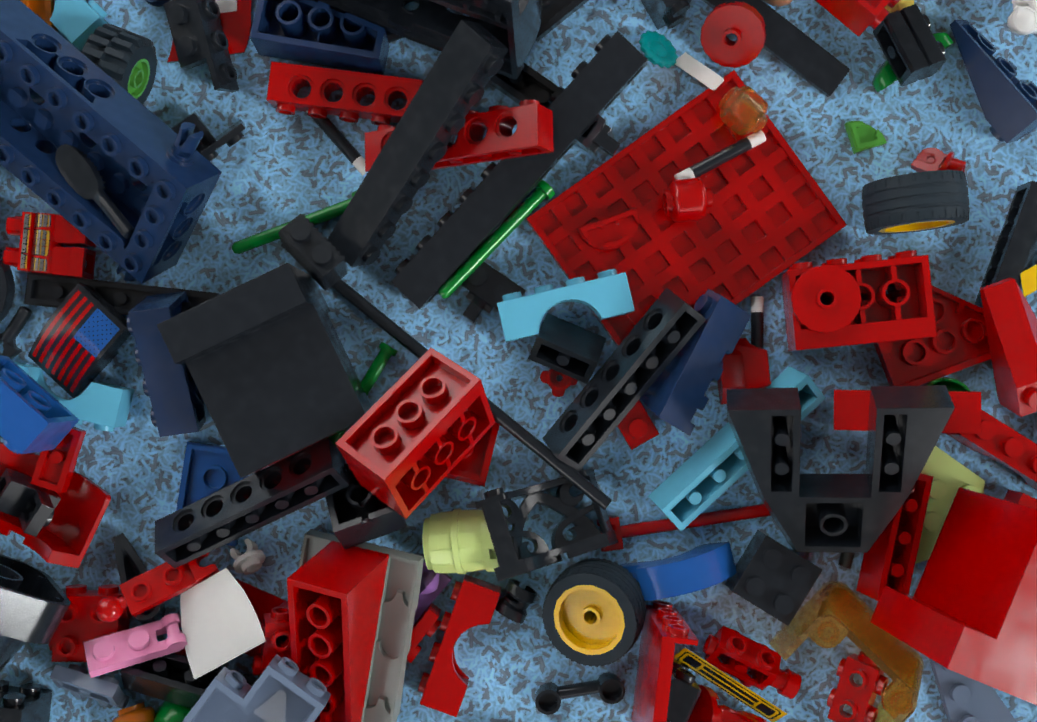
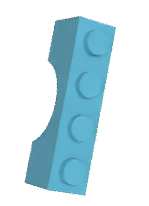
M55 0L54 11L50 21L73 45L82 51L91 33L93 34L99 26L102 27L103 24H108L104 19L108 14L94 0H91L89 3L86 0Z
M610 269L597 273L598 279L585 281V277L582 276L566 280V286L557 289L553 288V284L534 288L535 294L522 297L521 292L503 295V301L498 302L497 307L506 343L537 336L540 322L544 315L552 307L565 302H576L587 306L600 320L634 312L635 309L626 272L617 274L616 269Z
M13 361L79 419L77 424L81 425L83 421L94 423V429L113 432L116 427L126 426L135 389L105 382H91L81 395L67 400L51 391L40 367Z

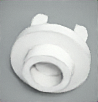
M246 538L244 540L247 545L246 552L241 555L239 550L232 548L230 549V555L235 560L233 563L235 572L249 575L262 567L266 556L262 550H258L255 542Z

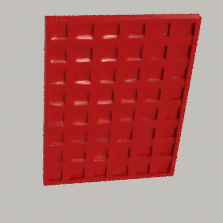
M735 70L723 77L724 82L716 90L713 91L708 88L526 219L568 279L584 276L585 281L598 279L597 273L610 269H616L617 274L626 272L635 311L600 320L593 312L617 347L666 288L693 309L698 298L705 294L708 289L737 305L847 225ZM758 130L764 132L766 136L765 142L697 177L703 181L705 188H711L713 205L707 208L703 219L675 222L670 215H665L663 190L668 189L670 182L675 180V174ZM635 207L639 208L640 221L637 232L627 244L618 249L604 251L593 248L582 240L577 231V228Z

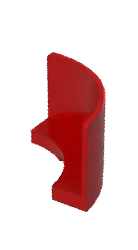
M0 442V477L6 468L33 477L39 455L35 453L17 454ZM73 472L67 492H56L61 500L54 509V516L47 527H42L36 537L23 533L18 517L0 511L1 534L8 536L13 531L25 537L22 544L38 553L47 563L79 568L110 503L111 496L93 481Z

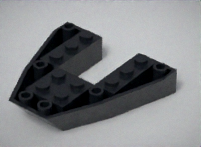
M946 385L871 386L865 474H800L801 405L798 388L727 389V419L762 502L794 552L868 553L909 497L955 408Z

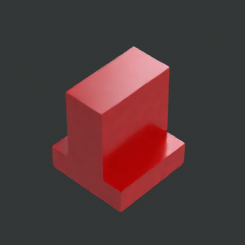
M959 487L914 596L885 585L870 622L951 671L1037 705V509Z

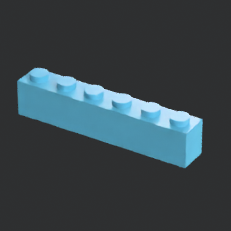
M790 366L774 379L770 386L766 387L798 388L801 421L826 399L809 375ZM729 422L648 495L680 531L684 530L749 470Z

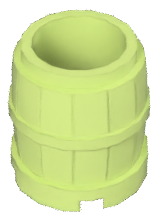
M458 508L453 511L431 514L430 518H425L422 540L424 559L428 570H433L439 574L457 573L461 575L467 572L482 570L495 572L494 568L500 567L483 510H462Z

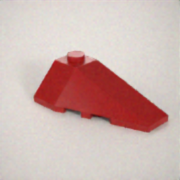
M1010 277L981 287L980 293L998 400L1002 406L1019 417H1023L1037 412V318L1016 280Z

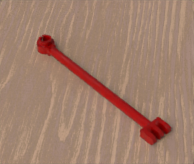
M764 504L701 513L685 529L771 515ZM618 516L609 517L612 529L615 530L619 542L603 547L601 551L607 552L624 549L622 538L679 529L668 518L620 526Z

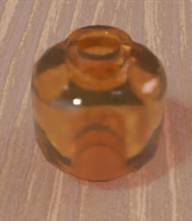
M734 86L724 95L718 105L721 109L719 113L720 120L738 135H746L751 131L757 133L768 120L765 116L768 110V102L750 86H742L740 88Z

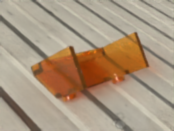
M840 581L825 583L796 613L790 625H785L772 638L769 644L786 661L808 637L822 648H833L847 636L893 680L884 689L881 702L876 706L879 712L875 722H905L917 706L924 669L921 656L909 645L872 624L870 620L874 611L847 585Z

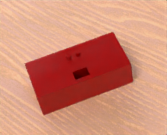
M834 390V430L868 431L870 390ZM948 391L955 408L942 433L981 434V392Z

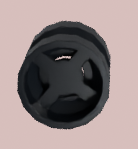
M511 578L505 587V596L499 598L495 609L504 617L522 624L527 616V607L529 604L534 603L538 593L529 586H526L525 590L519 587L521 582Z

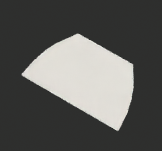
M227 568L180 594L181 628L187 640L185 651L194 679L266 642L259 619L249 598Z

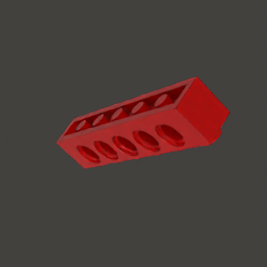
M271 61L266 100L276 108V112L285 115H295L296 111H308L307 115L313 118L326 119L327 114L337 115L340 120L350 123H357L359 118L370 119L371 123L377 126L390 125V122L398 123L424 80ZM311 87L310 94L307 97H297L301 88ZM336 90L343 91L342 98L339 101H329V96L332 92ZM372 94L375 96L372 104L368 106L360 105V100L364 95ZM404 98L407 100L404 108L400 110L391 108L392 102L395 99Z
M523 100L519 102V106L510 108L505 105H494L489 107V111L481 113L469 110L465 117L464 126L458 133L453 135L447 145L446 154L435 163L431 170L554 152L553 111L540 105V102L537 100ZM517 124V129L515 133L512 135V130L514 126ZM380 125L377 127V131L364 133L366 172H369L396 126ZM487 129L486 136H485L484 139H483V134H484L485 130Z

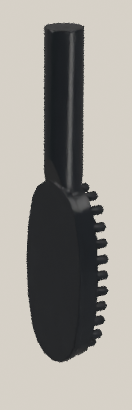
M68 144L61 145L56 151L55 160L67 183L83 198L93 199L125 239L131 238L135 229L103 191V189H106V186L103 185L106 181L102 180L103 176L99 175L100 171H97V166H94V162H91V159L87 158V155L78 148Z

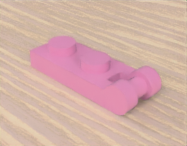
M171 613L158 621L83 642L90 678L183 650L187 645L185 634L181 633L180 614ZM167 633V638L158 642L157 636Z

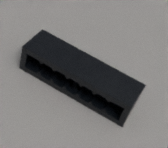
M1030 181L1017 186L981 287L1012 277L1016 280L1022 291L1020 273L1030 268L1037 250V182ZM979 290L975 305L983 307Z

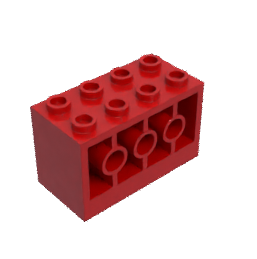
M911 250L897 252L893 256H888V259L882 260L881 254L862 256L860 259L854 260V263L848 264L847 258L826 260V263L821 264V266L832 265L840 267L854 277L860 287L862 299L859 312L854 320L841 330L829 333L809 330L801 325L792 313L790 294L793 285L801 274L813 268V262L792 264V267H788V270L781 275L788 351L937 337L928 255L917 256V251ZM887 290L892 294V299L890 300L886 297ZM829 293L821 294V298L825 300L826 305H829L832 302L831 295Z
M430 348L335 444L359 484L403 518L407 519L495 424V420L481 379L438 351Z

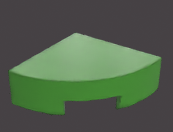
M849 121L844 124L854 154L887 143L884 135L879 130L862 121Z

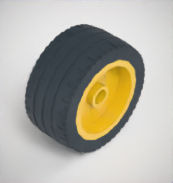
M958 170L916 172L884 178L864 185L862 187V209L864 210L863 219L866 233L884 235L920 232L955 226L969 221V194L965 173Z
M585 559L566 568L549 588L543 603L542 618L544 629L553 646L562 655H565L566 658L584 666H604L621 659L635 644L645 622L646 601H644L639 582L636 581V578L626 568L606 559Z

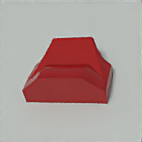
M740 338L733 352L728 355L725 354L722 359L724 370L719 380H717L721 405L727 404V389L766 388L771 385L767 350L752 345L746 338Z

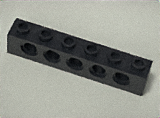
M666 288L542 438L554 456L579 472L706 319Z
M327 438L155 521V554L172 567L177 568L349 486L344 457L331 440Z

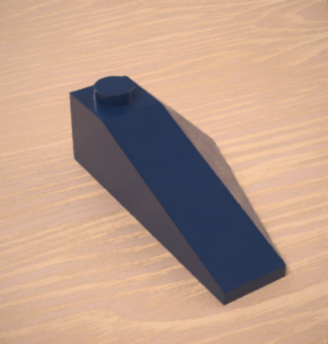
M954 20L950 27L985 119L991 125L989 128L990 132L1001 142L1011 143L1018 141L1037 128V86L1032 81L1028 84L1022 80L1019 81L1015 77L1017 76V67L1011 61L1008 62L1002 57L996 59L993 56L996 52L994 45L967 20Z

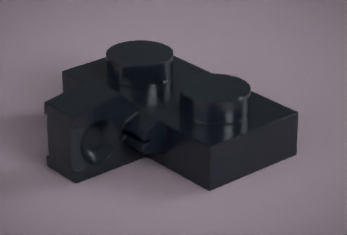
M483 262L461 284V286L469 290L466 298L471 301L463 315L474 323L482 310L488 313L493 308L498 310L497 303L503 301V295L521 292L523 296L526 290Z

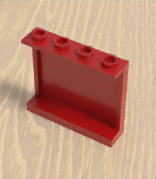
M656 600L653 601V605H646L645 622L640 640L632 722H670L667 720L675 643L698 646L699 640L678 610L672 608L673 604L670 602Z

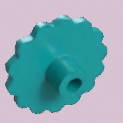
M656 31L642 33L639 40L640 49L654 65L657 64L661 68L664 66L670 68L675 65L678 56L671 41Z

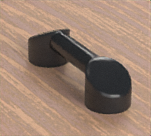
M609 672L601 674L598 680L557 686L555 683L548 682L541 685L537 690L535 705L539 712L550 715L559 710L562 699L597 693L600 694L604 702L615 704L623 699L625 687L619 676Z

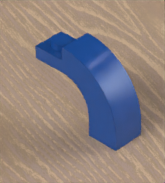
M729 541L702 544L686 553L670 558L621 564L639 582L644 601L696 592L719 584L737 573Z

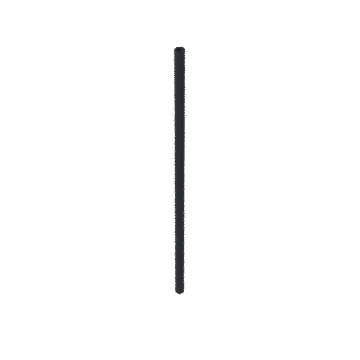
M342 279L332 286L336 292L418 359L428 351L427 348ZM487 398L495 422L603 510L607 508L612 501L611 498L574 468L557 459L546 445Z

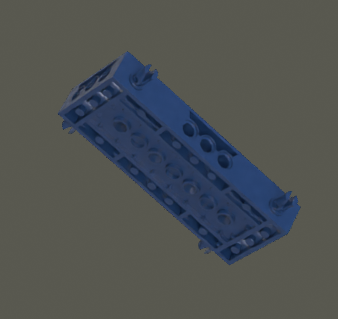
M0 0V164L119 264L116 270L117 275L126 270L125 281H135L137 279L143 284L175 266L222 173L196 150L200 140L203 138V130L193 134L196 124L184 122L181 124L180 131L177 134L20 0ZM68 144L78 148L87 155V158L91 159V162H94V166H97V171H100L99 175L103 176L102 180L106 181L103 184L106 186V189H103V191L135 229L131 238L125 239L93 199L83 198L67 183L55 160L56 151L61 145Z

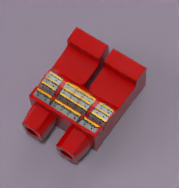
M22 212V216L7 218V234L20 236L19 248H5L3 253L4 264L17 267V270L29 273L94 279L96 251L81 247H62V245L94 248L97 245L64 217L58 214Z

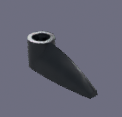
M122 533L114 536L115 557L121 584L147 572L125 535ZM163 602L151 608L152 612L148 615L143 612L134 618L142 624L161 620L165 615V604Z

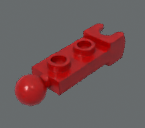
M210 552L177 568L165 562L120 584L119 587L123 596L119 598L107 596L101 599L96 607L97 617L103 622H114L122 616L126 608H129L131 615L135 617L187 591L220 571L215 564L205 567L199 566L201 560L209 556Z

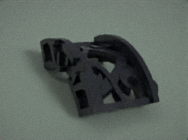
M582 468L579 473L599 489L594 469L584 470ZM564 477L509 492H504L502 487L483 493L485 499L475 502L476 509L482 508L498 559L500 567L494 568L498 582L562 561L561 554L567 553V557L570 559L618 543L616 532L612 529L606 509L603 510L593 501L581 510L575 508L574 506L583 499L584 493L579 494L577 497L571 496L569 489L573 484ZM558 487L556 497L543 493ZM525 497L518 508L514 500ZM535 504L550 508L565 517L553 530L551 537L553 550L549 551L546 542L536 533L523 531L528 514ZM502 507L507 509L508 517L504 515ZM595 509L602 534L585 515ZM570 523L574 525V527L567 530L573 534L571 541L566 540L563 536V530ZM508 525H512L511 530H509ZM522 538L533 542L534 551L532 553L527 548L529 542L522 543Z

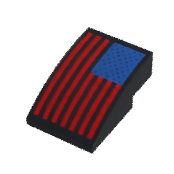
M79 283L47 321L32 345L28 356L74 399L119 353L117 351L119 347L131 336L127 328V319L93 287Z

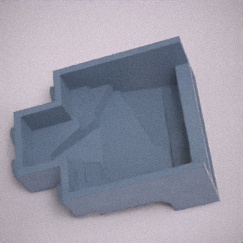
M276 654L253 686L249 685L246 678L238 671L229 670L224 667L182 722H314L326 706L331 693L327 691L326 686L320 680L313 677L309 678L300 672L298 665L287 657L281 658Z

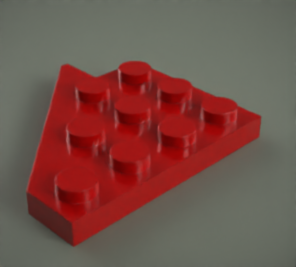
M932 286L937 337L873 343L889 386H919L990 360L991 355L983 308ZM888 291L886 297L890 300L892 299V294Z

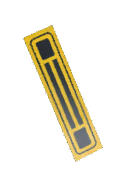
M686 647L674 655V659L689 666V669L771 722H775L787 715L786 712Z

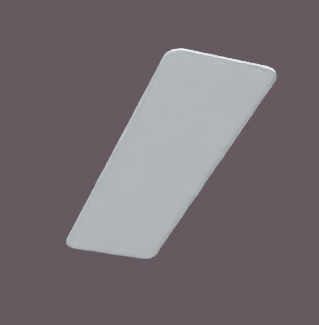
M686 52L676 59V66L713 91L724 82V78Z

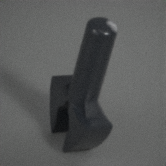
M20 306L5 331L0 334V344L3 343L4 348L3 353L0 355L8 356L12 359L22 352L16 346V338L32 314L29 308Z

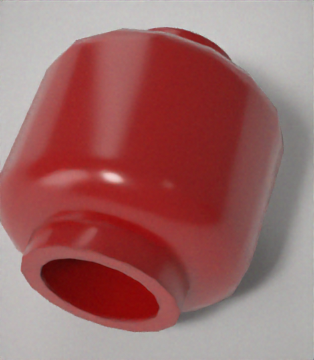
M700 178L673 180L670 182L668 189L663 190L665 215H670L675 222L701 220L705 217L707 208L713 205L711 188H705Z

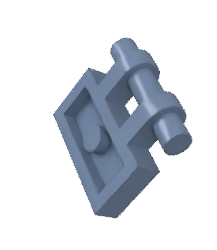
M56 664L50 675V678L57 687L70 691L75 697L81 699L89 697L108 708L116 706L124 709L129 702V696H126L118 685L119 681L111 676L103 674L99 678H90L88 670L75 664H70L68 668Z

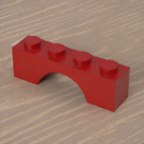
M981 410V434L945 433L971 450L1010 468L1024 478L1027 485L1037 490V444L998 419Z
M466 574L463 582L456 580L450 597L451 600L456 602L452 613L445 611L439 630L445 633L441 643L434 642L428 661L434 662L430 674L423 673L417 690L423 693L420 701L421 705L457 717L468 687L469 677L460 669L456 662L454 645L460 635L467 629L477 625L490 624L501 594L500 586Z

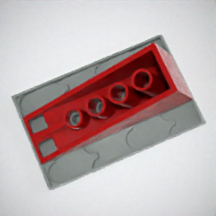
M313 529L304 534L299 569L287 578L291 660L298 665L300 672L309 678L313 677L320 680L326 686L327 691L331 693L326 706L314 722H397V716L400 714L407 655L411 646L415 609L418 607L424 556L413 553L409 554L408 552L384 546L380 547L379 545L367 542L344 549L334 534L323 533Z

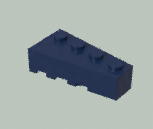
M258 0L250 33V39L261 56L384 75L390 47L385 28L346 12L343 14L331 9L330 5L319 0L318 2L312 0Z
M710 289L700 296L694 305V310L706 319L705 322L640 398L660 419L689 436L695 427L691 420L696 410L703 411L709 400L704 395L710 383L714 380H719L724 370L722 360L724 355L733 352L751 317L749 313Z
M187 291L149 295L131 309L127 316V328L129 333L134 335L137 346L135 348V359L137 364L142 366L145 377L143 379V390L145 395L150 397L152 405L151 421L155 427L157 426L160 437L199 432L206 422L203 398L187 365L174 363L157 327V324L183 312L182 303L188 302Z

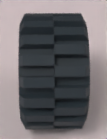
M112 24L99 26L93 34L91 33L81 53L141 104H144L151 92L156 76L157 57L153 42L146 37Z

